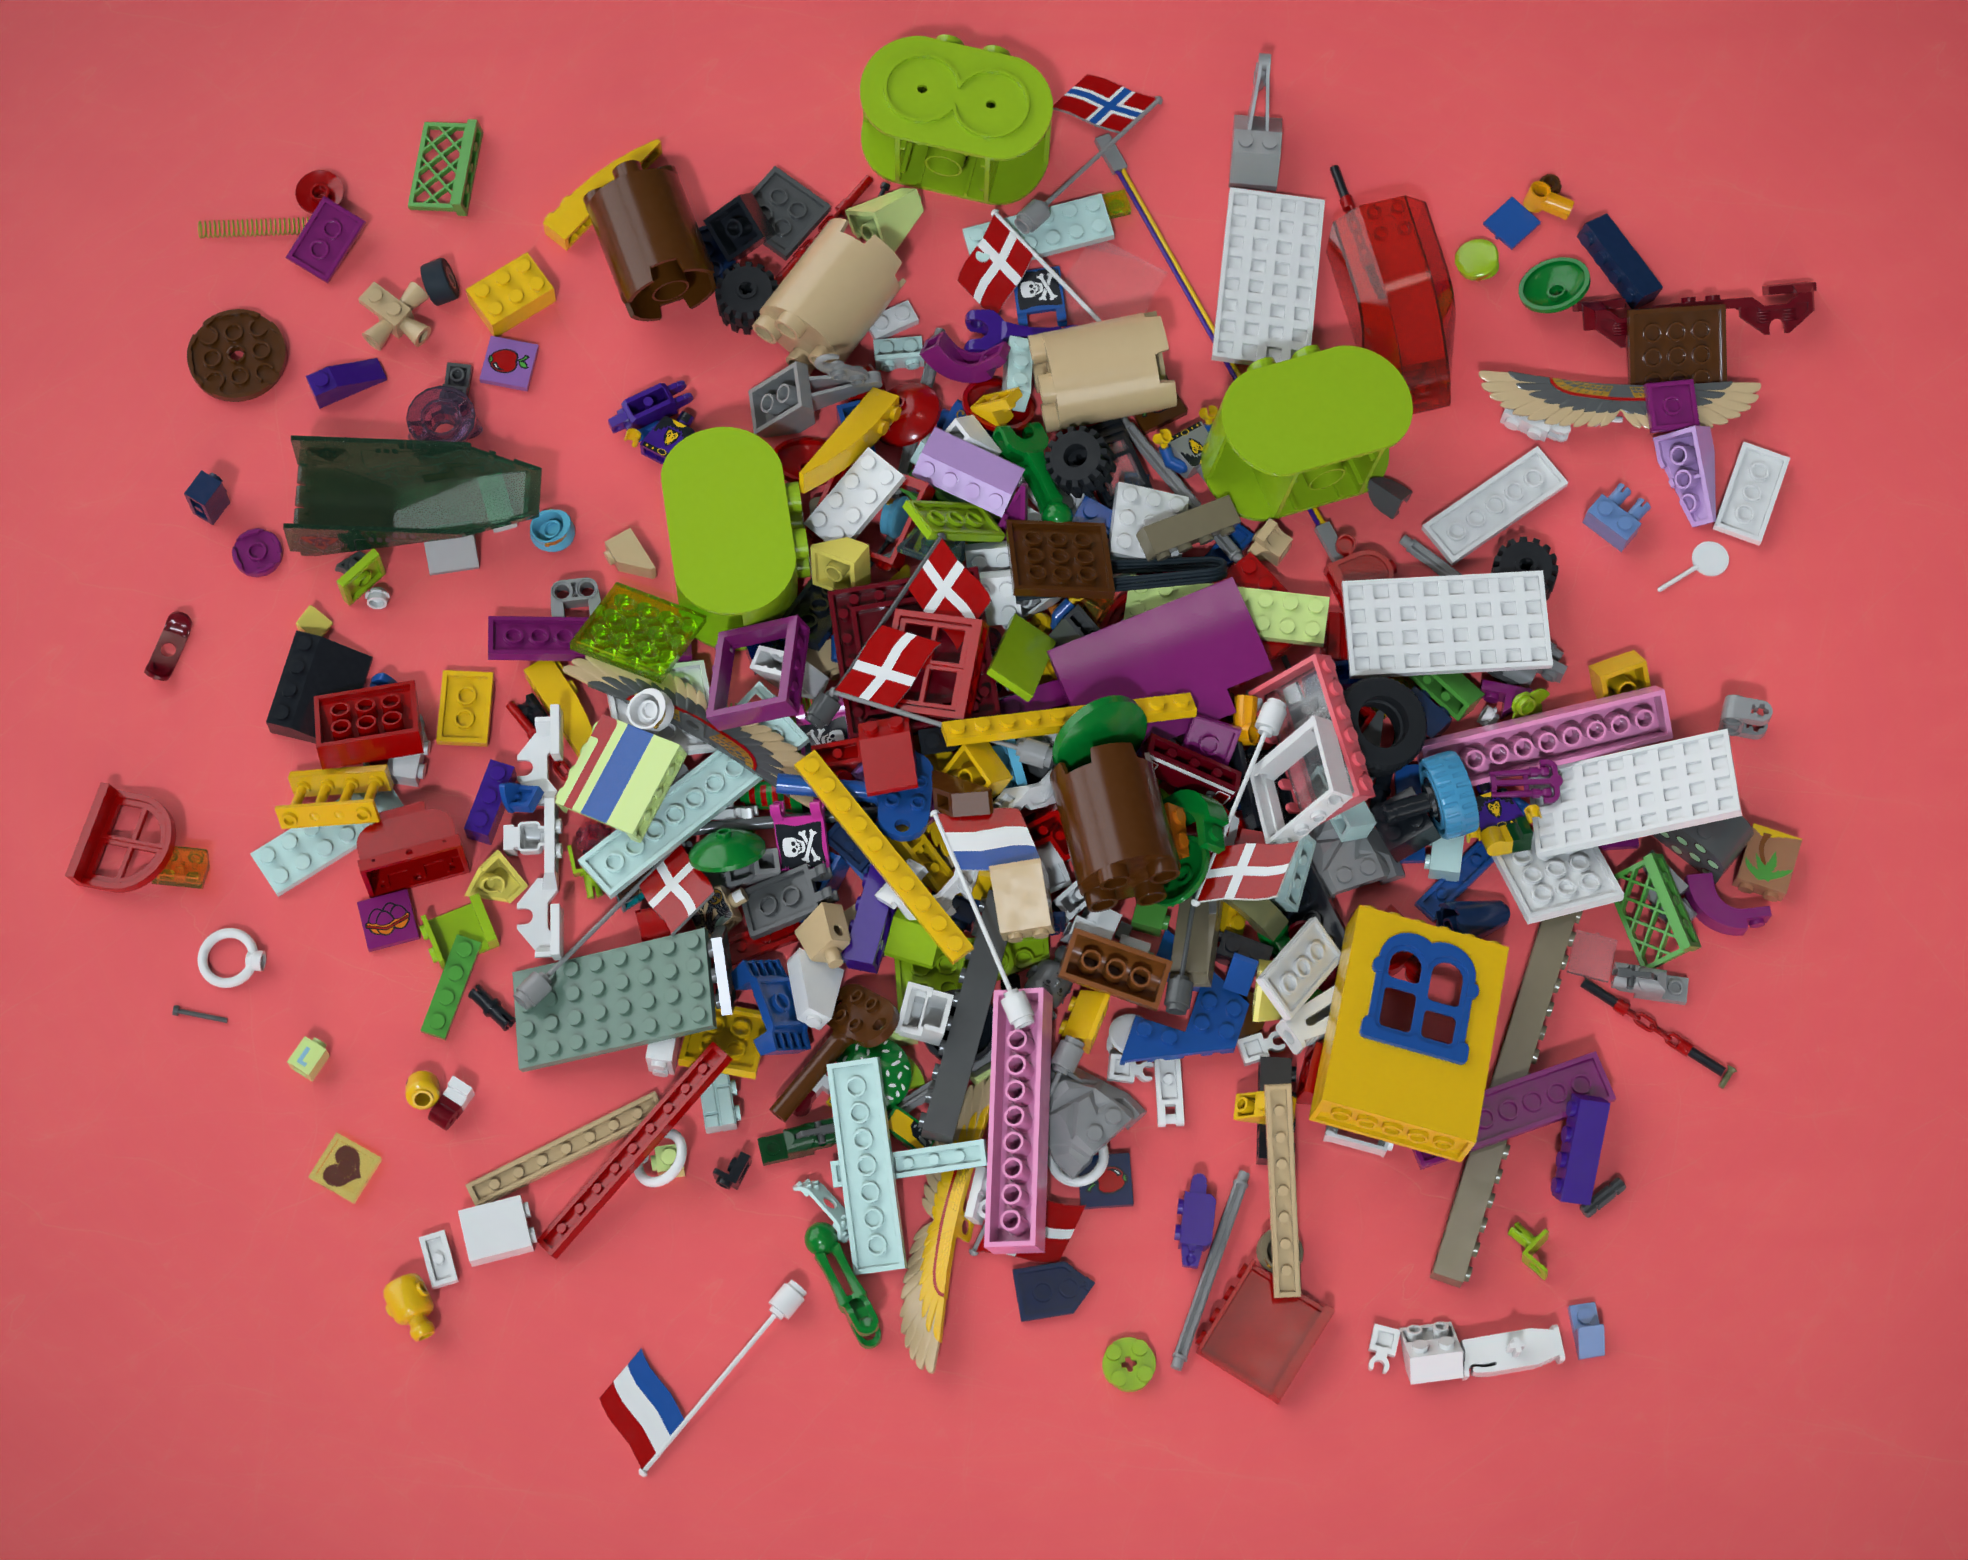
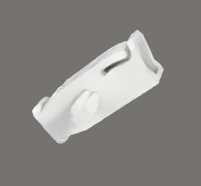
M1334 986L1305 1003L1291 1020L1284 1021L1281 1019L1276 1025V1031L1293 1054L1298 1055L1306 1046L1313 1045L1315 1042L1324 1039Z
M1557 1324L1552 1325L1549 1329L1528 1328L1465 1339L1460 1342L1463 1350L1464 1378H1461L1462 1381L1470 1377L1469 1369L1473 1368L1470 1371L1471 1376L1490 1377L1542 1367L1544 1364L1551 1363L1553 1360L1557 1364H1562L1565 1361L1564 1348Z

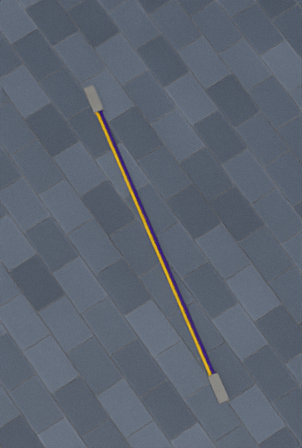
M1108 133L1095 138L1094 143L1100 151L1112 138ZM1114 144L1102 157L1113 175L1117 174L1213 343L1215 327L1126 172L1128 166ZM1224 362L1233 380L1241 375L1235 363ZM1317 507L1309 509L1308 512L1316 525L1314 531L1330 560L1334 562L1344 558L1335 549L1338 536L1331 523L1324 521Z

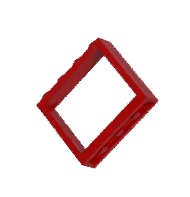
M853 464L828 480L817 507ZM901 473L905 476L906 480L899 488L918 494L916 500H932L936 490L928 482ZM910 516L890 558L869 550L870 561L877 563L876 566L887 572H890L891 569L900 572L919 529ZM807 527L806 533L812 538V543L825 542Z

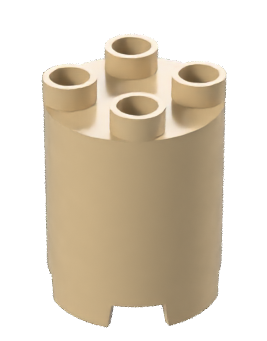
M842 218L829 220L760 309V316L752 325L754 332L760 338L771 344L778 342L790 352L786 357L788 365L796 361L807 364L809 376L816 368L814 365L815 359L823 354H837L840 356L838 360L845 362L906 283L904 278L898 281L895 276L902 264L896 253L875 234L866 243H862L858 239L844 233L849 222ZM832 359V360H827V361H825V362L831 363V362L837 361V360H836V359Z
M1157 311L1138 313L1028 336L1033 362L1032 375L1036 393H1040L1043 403L1040 405L1046 433L1065 430L1071 426L1080 427V425L1084 426L1177 406L1175 380H1167L1162 352L1169 350L1161 316H1157Z

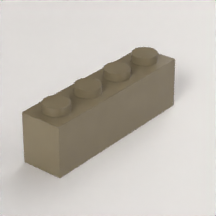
M1227 495L1145 526L1136 534V537L1147 561L1157 559L1160 562L1169 558L1171 553L1177 550L1179 554L1192 549L1193 544L1199 542L1200 545H1205L1213 541L1214 536L1221 534L1222 537L1234 533V528L1241 520L1230 496Z

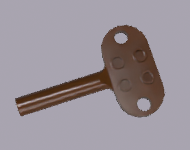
M853 983L841 987L832 1019L827 1023L833 1030L832 1034L769 1110L781 1121L786 1122L827 1073L826 1064L835 1063L852 1044H858L866 1048L875 1047L885 1042L894 1033L900 1019L898 1009L889 1000L862 985Z

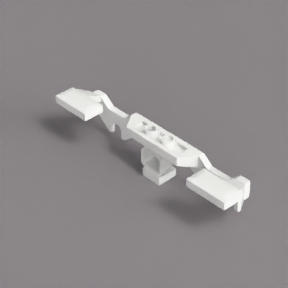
M551 704L550 716L535 717L536 733L517 755L518 762L528 761L533 765L532 772L525 776H517V781L521 785L539 786L544 791L538 803V806H544V826H541L538 821L520 822L518 827L503 825V850L507 856H518V850L523 855H538L544 850V877L537 878L517 903L518 910H530L533 918L528 924L517 925V930L535 950V958L552 957L556 961L564 956V910L560 904H550V902L559 892V858H563L562 843H559V834L563 833L562 818H559V807L555 803L558 791L549 781V756L551 754L554 761H563V710L559 704ZM549 904H550V930H549Z
M1058 734L1028 738L1049 743L1053 746ZM1026 737L1019 738L1016 741V745H1018L1020 741L1024 742ZM1055 765L1039 783L1005 788L993 801V809L1016 808L1021 810L1026 806V808L1033 810L1055 804L1056 801L1050 783V774ZM910 858L905 861L920 881L928 873L927 869ZM956 869L954 876L936 895H932L949 916L956 913L952 906V900L956 894L961 893L964 898L968 899ZM962 871L972 892L979 871ZM887 882L875 894L880 902L890 908L895 909L898 907L908 920H916Z

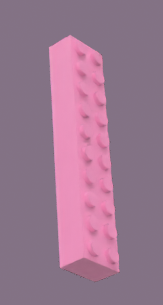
M1654 685L1427 739L1422 746V750L1417 755L1418 766L1419 762L1426 757L1450 750L1455 751L1466 768L1472 786L1490 782L1489 771L1529 769V767L1541 769L1540 759L1552 760L1559 766L1672 739L1673 733L1665 689ZM1495 776V777H1496V780H1501V779H1505V778H1509V777H1513V776Z
M1044 987L1018 989L1019 991H1025L1034 1012V1022L1017 1030L1014 1028V1025H1010L1001 1004V1000L1005 998L1003 994L1007 990H994L984 1248L993 1254L1045 1253L1053 996Z

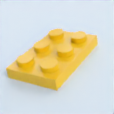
M443 670L436 737L437 745L488 747L494 686L493 672Z

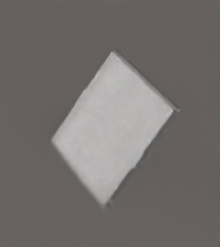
M1105 241L1086 246L1077 262L1069 270L1064 282L1103 321L1146 313L1150 302L1168 272ZM1063 288L1067 319L1077 325L1096 322Z

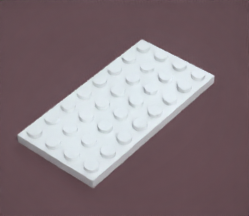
M1230 187L1211 360L1251 365L1261 358L1273 357L1275 362L1278 363L1291 359L1296 351L1312 344L1325 200Z
M1543 570L1342 581L1350 679L1372 678L1373 676L1400 677L1549 669L1553 666Z
M1728 729L1557 766L1558 775L1562 777L1563 783L1560 786L1558 800L1552 804H1544L1542 796L1536 799L1530 797V804L1538 805L1542 815L1541 819L1540 817L1532 818L1538 859L1743 816ZM1549 768L1550 774L1548 775V777H1541L1540 775H1538V777L1528 776V779L1550 778L1552 776L1551 768ZM1529 785L1530 790L1532 788H1540V790L1551 788V797L1554 796V789L1550 785Z

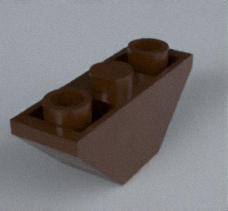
M938 770L932 771L934 810H938L940 813L951 817L989 815L993 813L992 789Z

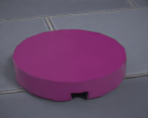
M256 528L247 530L239 535L232 548V556L240 572L251 577H262L269 575L277 569L281 563L283 551L282 545L275 534Z

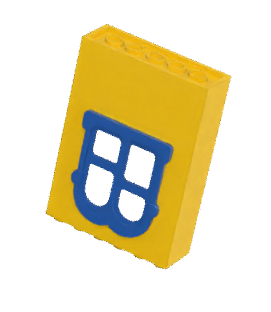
M1359 905L1345 929L1309 1120L1461 1163L1477 1141L1509 947L1501 945L1497 941H1486L1476 938L1472 934L1458 933L1448 927L1430 925L1423 920L1405 918L1395 912L1388 913L1377 910L1371 905ZM1406 951L1414 954L1419 959L1421 974L1418 983L1407 982L1389 975L1390 960L1395 953ZM1438 964H1452L1461 972L1463 982L1457 1007L1435 1002L1428 998L1433 968ZM1388 987L1413 994L1416 997L1409 1032L1385 1027L1379 1022L1384 992ZM1426 1011L1455 1019L1451 1044L1422 1036L1421 1030Z

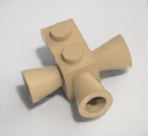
M373 282L358 300L361 305L378 316L379 322L362 333L363 338L378 351L382 349L390 334H393L398 339L405 334L416 347L421 346L428 339L431 327L414 320L412 310L428 300V294L418 284L410 282L399 300L376 282Z

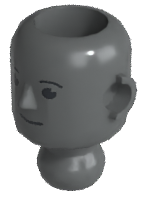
M1064 945L1059 946L1055 950V958L1053 960L1043 959L1037 965H1033L1026 974L1028 979L1024 985V988L1044 987L1053 996V1009L1057 1008L1061 1003L1063 1004L1066 995L1072 992L1070 989L1073 982L1057 977L1066 949Z

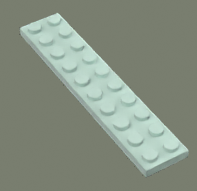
M789 716L760 722L759 724L772 729V732L782 735L784 737L782 742L797 747L798 751L810 742L809 737ZM717 750L669 788L641 843L631 840L625 832L616 829L579 858L578 862L606 895L612 899L763 779Z

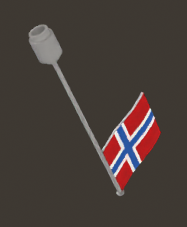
M1087 74L1053 105V110L1070 114L1095 127L1118 133V135L1045 202L1033 199L1027 204L1014 220L1017 229L1023 234H1028L1041 226L1050 217L1048 205L1157 104L1161 105L1163 102L1162 97L1156 96L1153 98L1136 93L1107 79Z

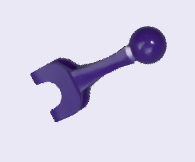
M970 310L965 316L966 327L972 332L983 334L984 337L969 340L965 344L964 350L983 352L1003 341L1008 343L1010 335L1028 338L1029 335L1062 328L1060 326L1045 328L1016 325L1004 321L993 310ZM1068 325V326H1066V327H1064V328L1073 327V326H1078V325Z

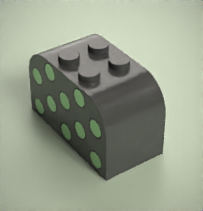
M1743 816L1654 834L1652 836L1700 873L1712 872L1714 883L1716 884L1745 849L1754 832L1748 821Z

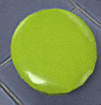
M1474 239L1468 241L1455 254L1457 269L1466 279L1474 281L1489 279L1499 270L1497 247L1488 240Z

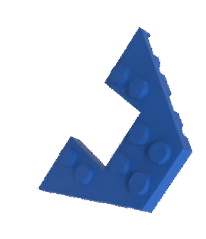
M1168 929L1164 932L1156 956L1171 961L1174 935ZM1213 972L1212 987H1193V991L1199 993L1185 1032L1135 1016L1119 1065L1146 1060L1147 1062H1154L1156 1059H1182L1184 1056L1198 1054L1208 1056L1213 1053H1234L1249 1003L1238 993L1224 989L1225 981Z

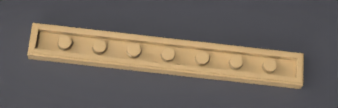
M1291 1083L1264 1084L1273 1297H1301Z
M656 1091L466 1184L465 1186L475 1206L494 1202L631 1134L659 1103L660 1099Z

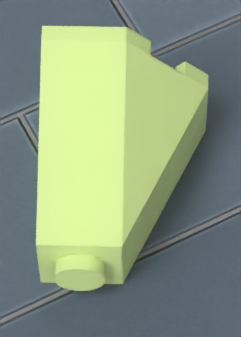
M900 188L845 210L851 231L858 239L863 238L867 242L875 234L894 252L924 211L917 188Z

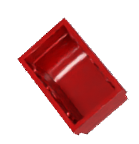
M424 801L379 812L380 822L367 826L362 830L357 839V850L360 859L357 862L370 899L470 873L467 857L452 818L440 809H426Z

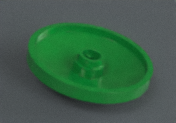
M1121 695L1106 696L1085 705L1067 720L1055 739L1052 750L1055 767L1060 762L1065 763L1070 773L1081 766L1092 763L1090 748L1104 744L1132 743L1136 753L1144 740L1147 730V719L1144 711L1133 699Z

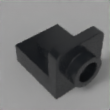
M741 1151L738 1158L734 1157L728 1167L729 1174L715 1168L713 1176L716 1179V1183L728 1190L730 1187L738 1190L752 1164L751 1156Z

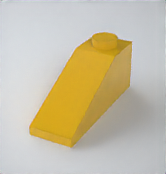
M903 824L895 827L898 831L905 832L909 829L906 825ZM924 833L915 840L905 842L892 840L884 835L904 861L910 858L927 869L928 873L922 881L936 894L954 876L952 870Z

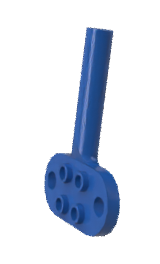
M918 752L915 753L919 788L867 797L864 781L839 779L856 801L870 802L877 806V819L880 830L890 839L900 842L919 838L927 830L929 824L933 765L927 757ZM778 773L776 793L817 797L801 775ZM903 824L906 825L909 829L905 832L898 831L895 827Z

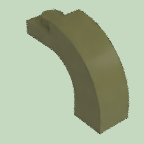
M1269 899L1259 901L1222 900L1241 914L1256 932L1272 941L1276 939L1289 922Z

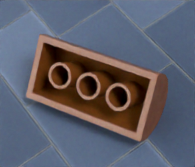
M1074 927L1064 951L1057 977L1157 1011L1173 961Z

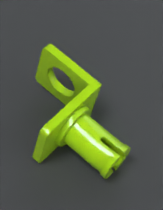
M568 845L574 877L580 876L584 878L587 899H594L592 888H595L597 898L602 897V889L583 868L576 869L572 847Z
M1516 1222L1514 1224L1515 1228L1512 1226L1508 1235L1525 1248L1522 1252V1262L1539 1277L1546 1280L1548 1269L1537 1261L1533 1255L1548 1240L1549 1231L1545 1228L1539 1235L1534 1236L1520 1222Z

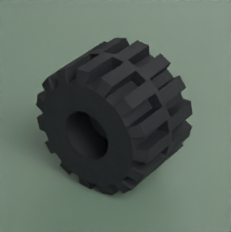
M746 262V266L740 267V264L736 263L733 264L734 270L730 271L727 268L722 272L723 278H718L715 297L719 316H722L723 323L726 326L731 324L732 331L736 333L742 328L744 335H750V330L753 329L752 325L760 316V309L777 289L778 284L777 280H774V274L770 270L765 272L763 265L758 263L757 267H753L752 262Z
M1080 425L1077 431L1074 426L1067 427L1068 433L1063 434L1060 431L1056 434L1058 437L1057 441L1051 440L1048 447L1051 449V452H1045V459L1048 462L1045 464L1051 478L1066 494L1070 495L1072 493L1075 498L1080 499L1083 493L1086 497H1094V491L1098 490L1102 493L1106 490L1103 485L1106 482L1111 484L1114 479L1110 472H1116V465L1113 462L1116 460L1115 455L1103 437L1094 429L1090 431L1087 426Z
M1520 537L1517 543L1514 538L1509 540L1506 547L1502 545L1498 549L1491 573L1543 570L1547 601L1553 591L1559 565H1556L1557 557L1555 553L1549 555L1551 548L1547 544L1543 547L1540 546V540L1536 538L1533 539V542H1528L1527 537Z

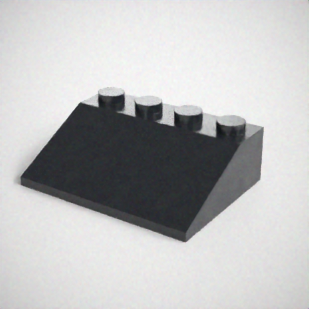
M296 630L266 720L270 732L316 744L314 696L364 688L373 657L324 637Z

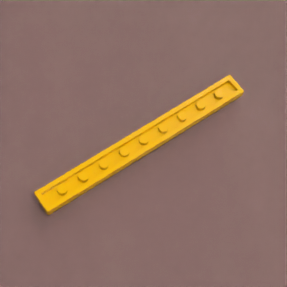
M1191 693L1133 699L1144 711L1147 723L1196 717L1197 708ZM1085 705L945 721L941 724V731L947 747L1058 734L1067 720Z
M813 750L795 763L794 768L948 960L955 964L974 950V946L820 755Z

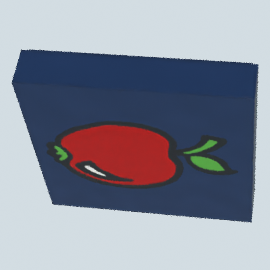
M1129 1153L1109 1154L1108 1165L1102 1176L1092 1184L1079 1187L1080 1206L1086 1205L1085 1209L1134 1205ZM1094 1155L1091 1164L1078 1176L1091 1172L1098 1162L1099 1155Z

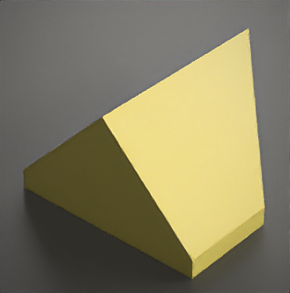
M496 850L479 866L464 896L470 897L479 893L482 899L511 903L528 885L503 854Z

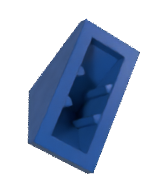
M1234 953L1223 988L1247 997L1254 981L1259 961Z

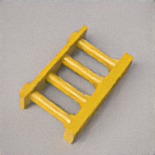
M387 764L290 771L288 780L294 797L290 805L275 806V812L281 829L380 822V816L374 801L377 792L392 791L394 783ZM354 793H366L363 800H351ZM342 794L339 801L326 802L329 795ZM317 796L315 803L302 804L304 797Z

